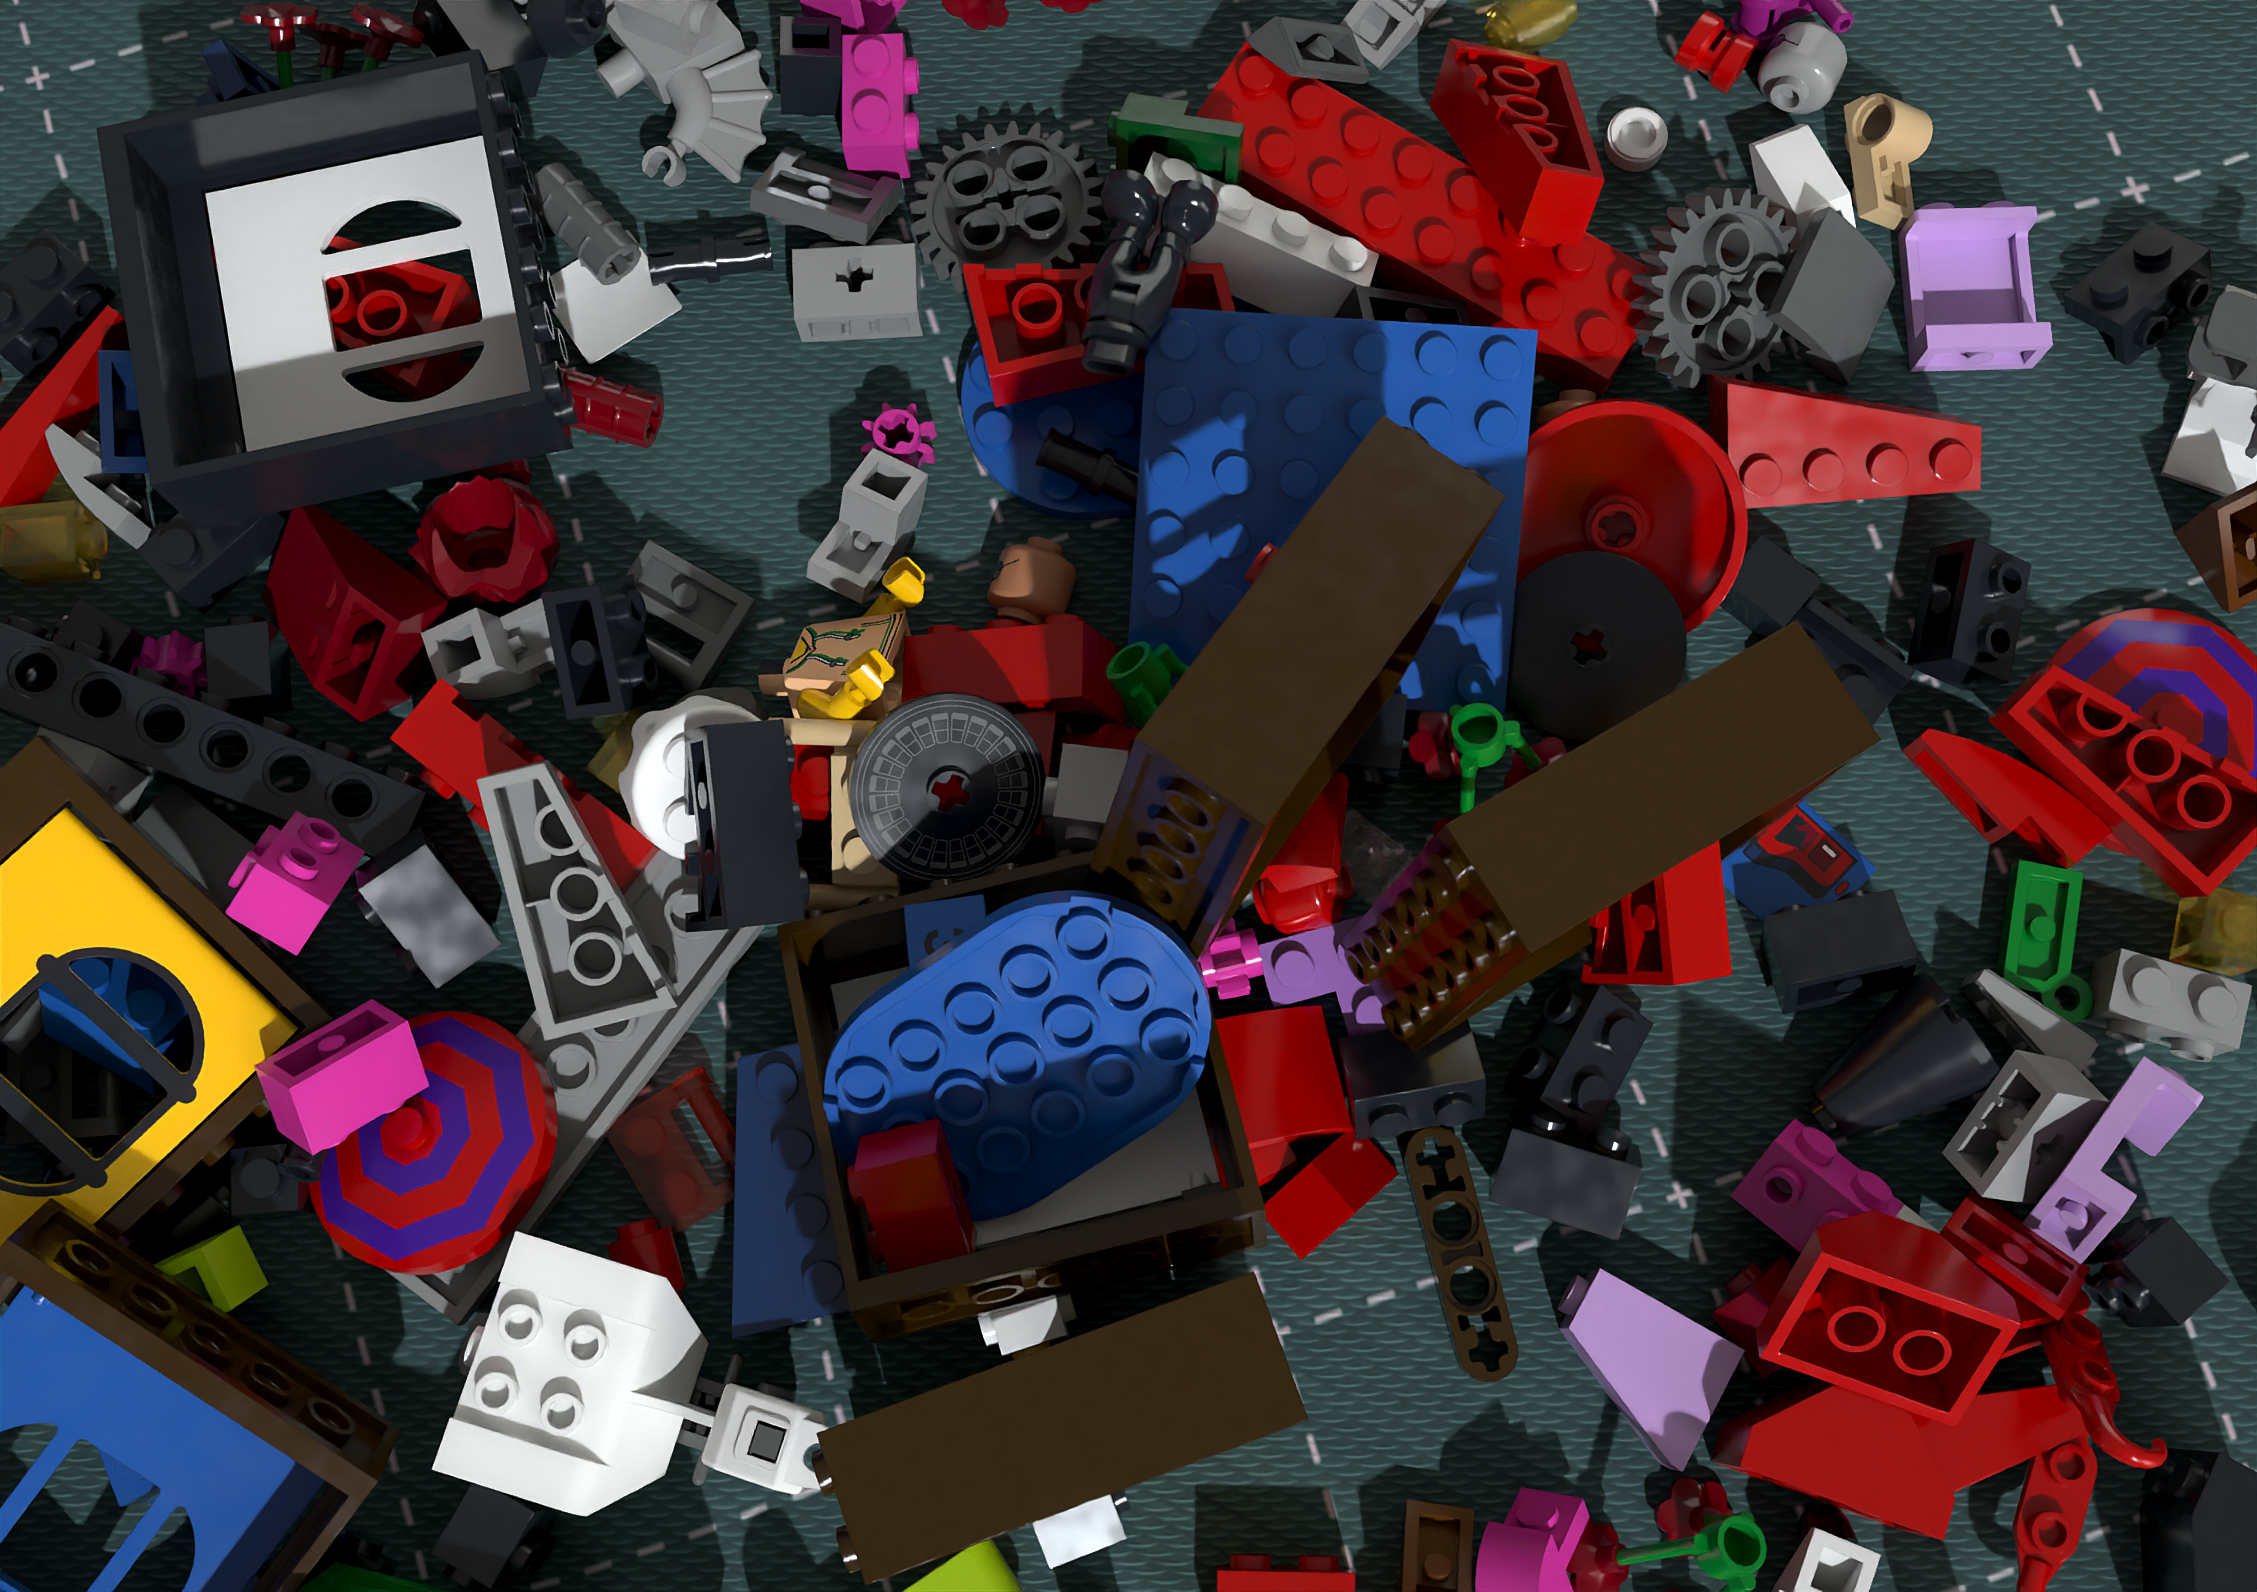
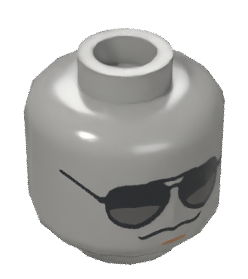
M1796 22L1783 27L1773 38L1760 64L1757 76L1760 91L1771 104L1780 110L1792 114H1809L1820 110L1831 100L1844 73L1847 63L1845 46L1833 30L1817 22Z

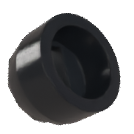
M1830 1504L1814 1505L1806 1508L1796 1526L1800 1545L1811 1527L1856 1545L1858 1544V1539L1849 1519L1839 1508Z

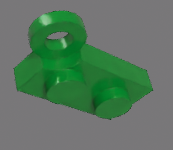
M2018 860L2012 863L2010 868L1996 974L2027 995H2037L2039 1003L2071 1024H2075L2084 1020L2091 1012L2093 1006V993L2088 983L2080 976L2071 973L2084 872ZM2059 987L2068 988L2074 993L2076 1004L2071 1011L2062 1010L2057 1006L2054 995Z

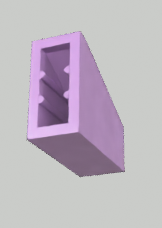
M1601 1268L1589 1270L1585 1279L1576 1274L1569 1283L1558 1305V1310L1566 1314L1559 1330L1656 1461L1669 1469L1683 1472L1745 1350Z

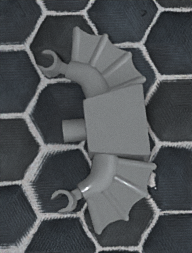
M511 0L520 9H527L528 0ZM601 0L606 9L607 28L614 45L618 49L617 53L595 68L604 86L618 99L643 80L662 103H673L676 110L675 121L667 136L670 143L667 147L656 146L646 152L642 160L644 173L652 178L658 172L662 162L671 160L670 170L666 173L663 182L669 187L678 186L685 180L687 174L686 165L682 158L685 153L695 151L731 182H740V174L745 159L759 145L766 143V136L762 134L761 120L769 101L773 98V92L766 87L760 77L761 52L758 49L746 52L740 31L718 6L716 19L710 33L706 37H699L689 56L625 30L613 0ZM526 13L520 14L528 26Z

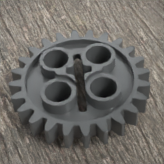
M1011 121L1007 127L1006 135L1000 136L997 135L991 124H987L984 131L985 139L978 142L973 136L965 132L962 134L965 148L957 151L952 147L944 145L942 152L945 164L927 162L925 167L929 181L915 182L914 187L918 201L910 203V210L914 220L911 228L916 245L919 247L924 264H932L936 279L940 282L951 277L955 293L957 294L966 290L962 264H985V269H1016V264H1042V269H1076L1074 259L1092 262L1094 255L1091 242H1103L1105 238L1102 222L1107 221L1108 217L1102 207L1100 198L1104 181L1103 178L1098 177L1096 161L1094 158L1084 159L1082 144L1079 142L1066 147L1063 132L1060 130L1053 133L1047 140H1044L1040 123H1035L1027 135H1020L1016 121ZM1052 227V228H1050V229H1048V230H1045V231H1038V230L1043 229V228ZM985 242H992V243H989V244H987V245H980V244H983V243H985Z
M1707 187L1704 195L1687 194L1685 195V208L1669 207L1666 210L1670 227L1653 226L1651 228L1652 235L1658 243L1656 249H1640L1639 255L1649 266L1647 273H1638L1632 276L1633 282L1644 287V295L1631 301L1630 308L1644 310L1645 318L1638 322L1633 330L1636 334L1651 336L1641 352L1643 356L1658 358L1654 371L1657 374L1671 376L1672 385L1687 387L1691 391L1709 393V373L1753 382V371L1768 373L1771 370L1768 352L1778 354L1786 352L1785 345L1780 338L1782 331L1785 330L1769 320L1766 314L1797 250L1788 247L1797 229L1795 226L1780 225L1785 210L1783 208L1768 207L1769 197L1767 195L1751 194L1750 189L1731 187Z

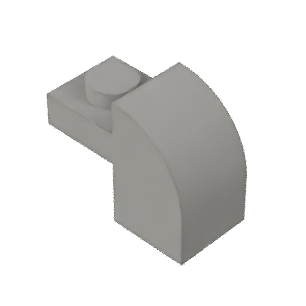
M872 448L844 485L839 520L809 559L806 577L862 604L890 566L902 558L920 517L928 474Z
M542 598L500 618L476 607L421 633L436 680L438 681L441 677L468 700L496 698L526 690L541 684L539 675L556 667Z

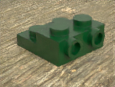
M1128 93L1122 109H1113L1109 120L1107 143L1109 147L1116 148V163L1113 162L1111 164L1108 176L1112 172L1122 169L1134 170L1144 174L1154 151L1170 159L1182 160L1191 165L1194 170L1222 183L1241 187L1245 124L1189 116V101Z

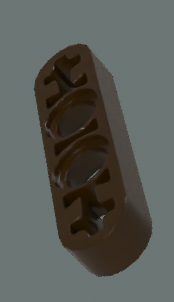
M1440 1126L1427 1127L1417 1131L1406 1143L1403 1152V1162L1455 1359L1460 1369L1469 1378L1480 1382H1497L1507 1377L1515 1368L1518 1359V1344L1467 1157L1460 1139L1451 1130ZM1426 1139H1434L1437 1148L1443 1149L1448 1147L1451 1159L1442 1164L1444 1180L1447 1184L1458 1178L1462 1191H1444L1426 1200L1423 1187L1436 1186L1432 1168L1429 1165L1419 1166L1416 1161V1155L1425 1150ZM1444 1202H1454L1461 1205L1469 1216L1468 1231L1458 1240L1442 1238L1433 1226L1434 1212ZM1462 1267L1478 1269L1487 1281L1485 1297L1474 1306H1466L1459 1303L1453 1297L1450 1289L1452 1275ZM1494 1308L1497 1322L1487 1321L1483 1322L1490 1342L1501 1341L1504 1354L1494 1358L1496 1369L1487 1372L1483 1362H1472L1469 1357V1349L1478 1346L1475 1325H1470L1461 1331L1458 1316H1477Z

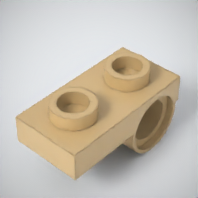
M1876 93L1868 97L1862 96L1844 106L1847 128L1845 145L1850 154L1854 181L1852 199L1858 211V217L1897 231L1903 228L1913 211H1915L1908 163L1919 158L1929 146L1933 133L1932 121L1930 116L1923 110L1888 95Z

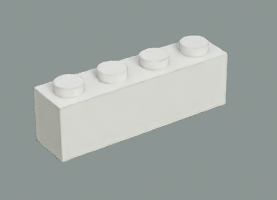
M1153 151L1143 175L1151 181L1156 190L1159 201V215L1154 231L1147 240L1144 256L1150 258L1154 240L1160 234L1162 206L1170 186L1179 180L1190 179L1210 188L1216 195L1219 208L1213 228L1200 241L1190 246L1191 250L1187 263H1223L1231 295L1273 314L1333 318L1355 285L1370 287L1379 254L1365 248L1359 241L1350 237L1336 235L1308 222L1305 217L1296 212L1279 209L1253 197L1248 191L1239 186L1222 183L1194 170L1191 165L1182 160L1170 159Z

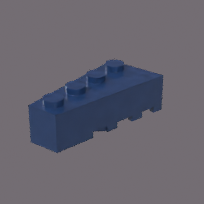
M799 1043L737 1059L732 1339L849 1310Z

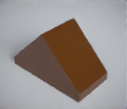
M2256 481L2209 505L2175 533V536L2220 608L2229 614L2257 600Z

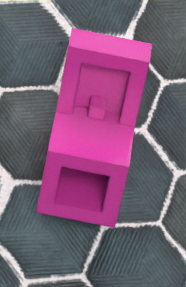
M1521 1487L1504 1524L1491 1521L1487 1524L1478 1553L1475 1592H1574L1566 1573V1568L1590 1517L1584 1499Z

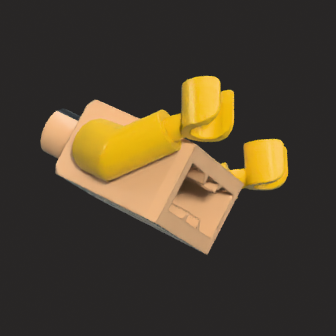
M902 557L890 566L882 579V584L891 594H881L863 616L816 623L805 627L791 658L763 659L761 661L758 677L762 694L765 697L788 696L794 718L878 721L893 708L902 704L904 636H911L904 605L908 608L914 607L923 599L925 573L910 558Z

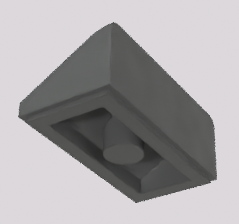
M1275 16L1246 39L1252 48L1290 76L1365 84L1370 80L1363 57L1349 26Z

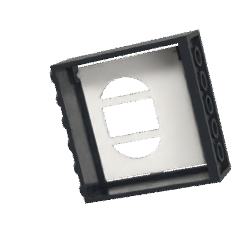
M480 49L96 128L150 485L194 527L202 529L574 448L570 425L579 424V413L570 386L564 387L559 368L568 366V356L562 333L559 328L553 329L549 313L550 309L557 308V299L551 276L548 271H542L538 253L546 251V242L537 214L531 215L527 198L536 195L529 163L526 158H520L517 141L525 140L524 128L516 103H510L501 71L490 72ZM412 200L429 203L448 211L461 222V225L457 228L324 255L335 234L350 219L368 208L386 202ZM470 249L482 311V320L480 322L337 352L326 290L327 279ZM484 346L476 364L460 382L439 395L421 401L398 403L379 400L358 391L345 380L346 376L350 373Z

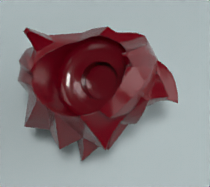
M478 475L470 482L457 481L446 496L443 493L432 500L422 517L421 528L416 530L419 542L407 552L417 561L409 573L448 601L447 606L466 601L472 606L483 610L491 601L501 602L504 599L511 603L524 605L533 589H543L557 565L560 544L552 516L548 509L532 495L528 486L508 478L497 477L490 481Z

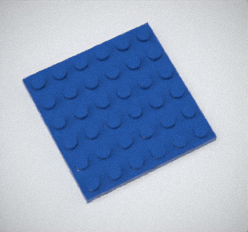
M1171 308L1159 333L1149 342V351L1145 358L1128 645L1144 641L1155 651L1159 646L1167 644L1176 657L1190 667L1252 586L1244 578L1261 550L1268 543H1271L1278 549L1282 547L1382 415H1385L1401 427H1408L1420 433L1430 446L1460 466L1476 470L1488 480L1493 488L1506 495L1412 664L1393 693L1407 694L1406 710L1449 712L1450 707L1453 705L1464 707L1472 703H1487L1495 707L1502 716H1505L1538 330ZM1170 673V683L1174 688L1180 678Z

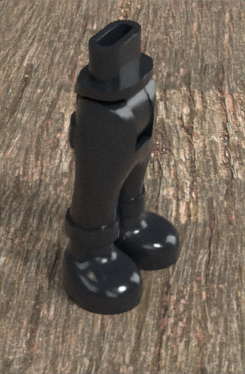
M1122 169L1114 171L1107 177L1100 198L1102 207L1115 228H1113L1106 245L1107 250L1094 271L1086 297L1085 327L1081 335V343L1085 347L1081 364L1087 371L1117 378H1127L1132 374L1135 362L1147 356L1149 342L1159 333L1174 302L1180 285L1182 271L1187 266L1191 250L1190 246L1206 236L1216 222L1219 202L1211 189L1200 182L1190 179L1179 180L1170 186L1162 206L1160 234L1154 240L1150 259L1145 270L1137 271L1146 250L1147 240L1153 233L1158 219V196L1151 181L1143 174L1134 170Z

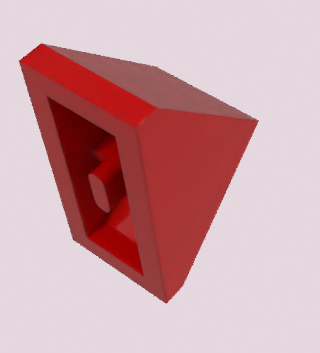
M1354 1130L1352 1132H1345L1264 1204L1266 1221L1295 1255L1302 1260L1395 1178L1399 1172L1369 1138L1356 1140Z

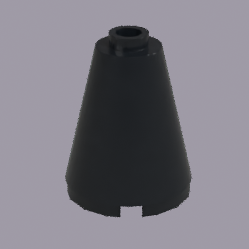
M1922 970L1910 978L1809 1085L1815 1098L1806 1103V1106L1828 1137L1840 1131L1849 1141L1988 1089L2000 1072L1991 1054L1966 1018H1960L1952 1007L1946 1003L1950 998L1925 971Z

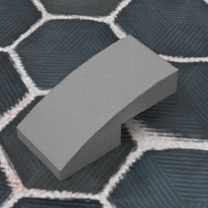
M1358 0L1339 25L1351 27L1362 57L1381 71L1414 39L1447 0Z

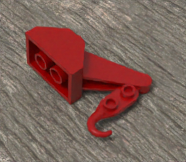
M1874 1209L1816 1227L1756 1330L1759 1357L1764 1360L1952 1427L1957 1426L1998 1360L2043 1343L2054 1381L2058 1387V1397L2068 1408L2081 1414L2086 1431L2105 1453L2120 1462L2143 1469L2161 1466L2168 1456L2166 1443L2162 1439H2154L2151 1443V1449H2146L2131 1442L2116 1428L2113 1414L2120 1399L2117 1377L2112 1371L2105 1347L2101 1342V1331L2093 1322L2083 1317L2091 1305V1300L2082 1288L2065 1314L2058 1321L1987 1270L1977 1267L1939 1233Z
M1805 1381L1723 1422L1711 1462L1896 1529L1944 1540L1955 1502L1954 1492L2030 1459L2012 1527L2019 1571L2016 1592H2045L2047 1583L2076 1550L2098 1468L2096 1456L2088 1444V1432L2084 1427L2081 1414L2074 1412L2060 1400L2057 1394L2058 1387L2056 1383L1977 1393L1957 1426L1952 1427L1829 1382Z

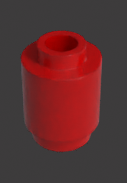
M650 1217L616 1227L618 1240L606 1244L609 1259L666 1277L685 1305L681 1290L685 1289L687 1284L671 1226L657 1228L655 1217Z

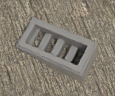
M1983 969L1965 977L1959 986L1963 994L2014 1051L2020 1050L2066 1059L2082 1072L2099 1045L2094 1038L1989 969Z

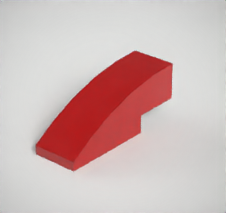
M1929 728L1902 750L1907 758L1990 845L2013 832L2042 864L2068 869L2078 863L2113 831L2083 802L2044 774L2005 753L1970 739Z

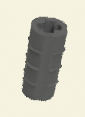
M556 162L544 166L533 175L536 195L527 197L530 208L542 219L543 225L549 227L561 240L562 246L567 247L579 259L581 267H586L602 285L617 283L633 271L641 257L639 245L622 228L621 222L615 221L603 208L602 201H597L584 188L583 181H578L562 163Z

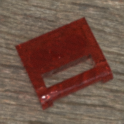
M699 1066L687 1072L670 1086L616 1118L605 1133L660 1228L671 1226L674 1238L735 1200L736 1131L709 1088L714 1082L704 1066ZM688 1102L731 1174L726 1181L718 1186L713 1182L672 1113L674 1109Z

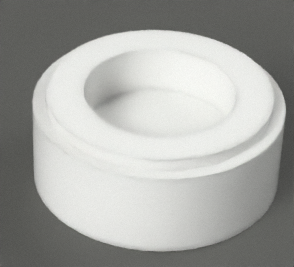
M1643 107L1624 109L1617 113L1609 124L1604 138L1605 152L1610 161L1623 170L1631 172L1647 170L1654 166L1662 156L1668 140L1667 127L1662 118L1650 109Z

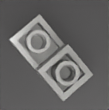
M52 423L45 431L46 439L53 458L68 485L81 502L100 521L134 548L138 549L148 539L151 529L135 517L142 506L117 487L124 478L118 473H102L101 444L82 429L72 438Z

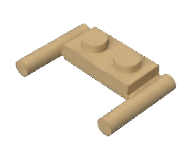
M769 717L768 720L783 719L785 735L790 736L793 744L834 746V753L831 755L832 884L835 885L809 884V901L804 910L840 911L857 907L861 900L873 895L889 894L895 897L902 896L900 887L901 877L887 869L870 853L855 827L849 806L848 785L851 766L861 742L877 721Z

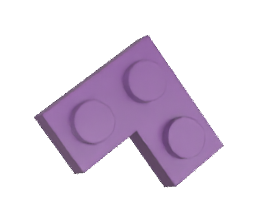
M1365 914L1340 920L1328 927L1258 943L1264 977L1273 1008L1336 991L1349 1036L1388 1030L1381 1016V1007L1383 1005L1369 983L1364 985L1355 978L1347 965L1344 955L1347 949L1342 940Z

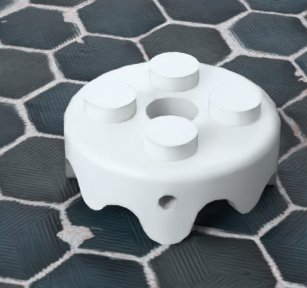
M700 695L689 697L671 708L661 711H650L642 715L633 725L631 732L634 742L633 752L624 771L620 772L618 779L620 792L633 827L670 856L685 860V853L698 852L695 815L688 816L685 813V731L705 725L761 720L741 706Z

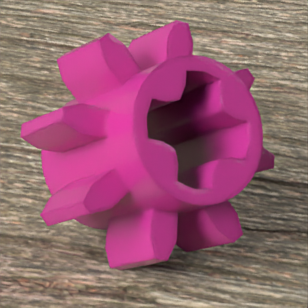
M886 402L882 404L883 413L875 422L863 421L862 427L865 435L873 440V442L867 443L861 448L864 459L871 449L875 448L915 468H918L922 462L935 463L934 450L925 444V442H929L937 436L935 425L933 422H924L918 425L916 404L911 403L906 410L892 409ZM903 436H908L910 443L901 441ZM889 441L897 443L894 449L889 448Z
M174 630L171 635L163 636L157 641L147 636L144 638L140 656L133 657L129 674H133L137 665L148 668L174 681L171 688L172 691L195 700L198 692L204 691V688L207 687L206 662H203L205 643H195L190 638L180 635L178 631Z
M1232 916L1200 960L1207 988L1216 986L1220 1001L1250 994L1249 990H1251L1248 979L1264 975L1261 955L1253 928L1236 931Z

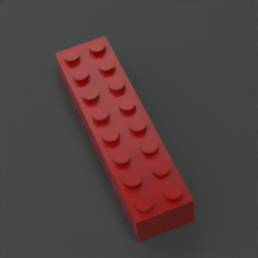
M1247 40L1195 115L1196 117L1245 124L1241 188L1248 191L1255 198L1284 211L1296 212L1305 217L1308 222L1336 235L1353 238L1359 241L1365 248L1378 253L1379 257L1373 273V279L1394 291L1464 301L1471 326L1538 330L1534 371L1566 390L1582 389L1593 391L1596 393V401L1601 400L1642 335L1634 333L1633 328L1645 318L1644 310L1630 308V302L1644 295V287L1633 282L1632 276L1638 273H1647V266L1587 232L1584 234L1580 247L1559 243L1554 247H1544L1530 242L1525 237L1518 236L1472 167L1319 80L1288 75L1252 48Z

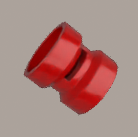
M1706 10L1687 35L1675 57L1674 63L1688 72L1697 70L1708 76L1710 86L1726 94L1747 66L1759 41L1744 31L1736 34L1725 28L1723 18L1710 10Z

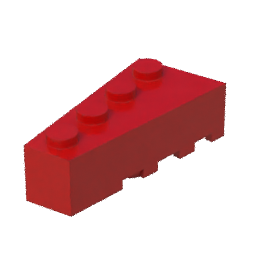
M1450 38L1429 103L1430 107L1518 236L1525 237L1530 242L1544 247H1554L1558 243L1580 247L1605 178L1567 62Z
M1709 373V434L1718 442L1731 460L1744 492L1747 509L1981 490L1982 427L1961 417L1879 402L1873 403L1856 400L1840 395L1791 389L1786 386L1763 382L1744 381Z
M2055 665L2032 673L1988 719L1990 723L2059 786L2078 798L2113 830L2111 833L2181 898L2209 896L2257 846V779L2250 776L2248 770L2226 758H2217L2186 741L2187 737L2166 725L2159 726L2131 711V707Z
M441 677L390 737L393 742L426 767L418 776L420 780L447 801L450 800L455 792L466 798L474 805L466 815L489 833L490 830L476 779L485 775L547 761L537 753L532 754L527 750V747L486 712L484 715L480 714L459 691ZM553 766L624 895L658 853L659 849L588 792H582L575 787L576 784Z

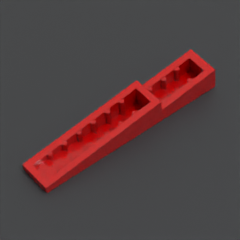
M108 305L0 430V566L60 471L50 451L45 431L52 423L72 438L81 429L85 431L99 408L98 350L130 351L126 321Z

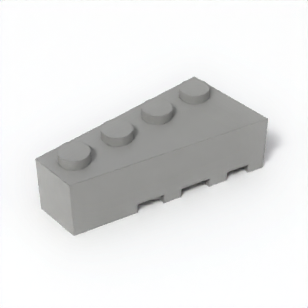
M550 760L485 775L476 779L544 1040L677 1007L679 996Z

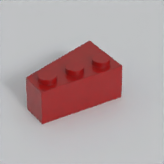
M1071 614L1050 615L1045 618V624L1024 626L1023 623L1015 620H992L986 623V629L965 631L964 628L954 625H934L927 628L926 635L904 636L902 703L929 693L956 691L985 697L1004 707L1013 715L1057 709L1059 726H1066V714H1098L1105 719V725H1125V706L1118 692L1107 680L1106 674L1107 665L1120 649L1084 622L1082 617Z
M1719 840L1589 919V925L1598 928L1594 960L1591 963L1583 964L1581 983L1679 985L1732 975Z

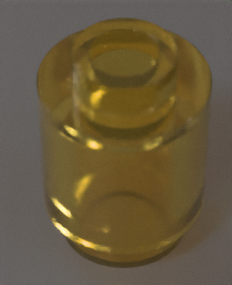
M1502 0L1488 9V23L1484 25L1487 42L1491 47L1532 54L1567 34L1569 25L1575 23L1578 19L1575 0Z

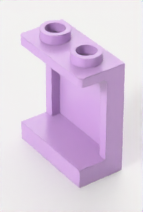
M1995 201L1985 204L1980 208H1954V205L1950 203L1940 202L1928 204L1913 211L1897 235L1910 372L2032 369L2053 346L2051 323L2036 322L2028 246V232L2038 220L2037 208L2035 206L2016 207L2010 201Z
M2144 1056L2109 1100L2110 1104L2056 1175L2022 1224L2082 1264L2121 1220L2137 1197L2136 1194L2100 1171L2122 1138L2148 1155L2156 1156L2197 1109L2204 1098L2203 1095L2189 1086L2184 1077L2168 1067L2158 1066Z

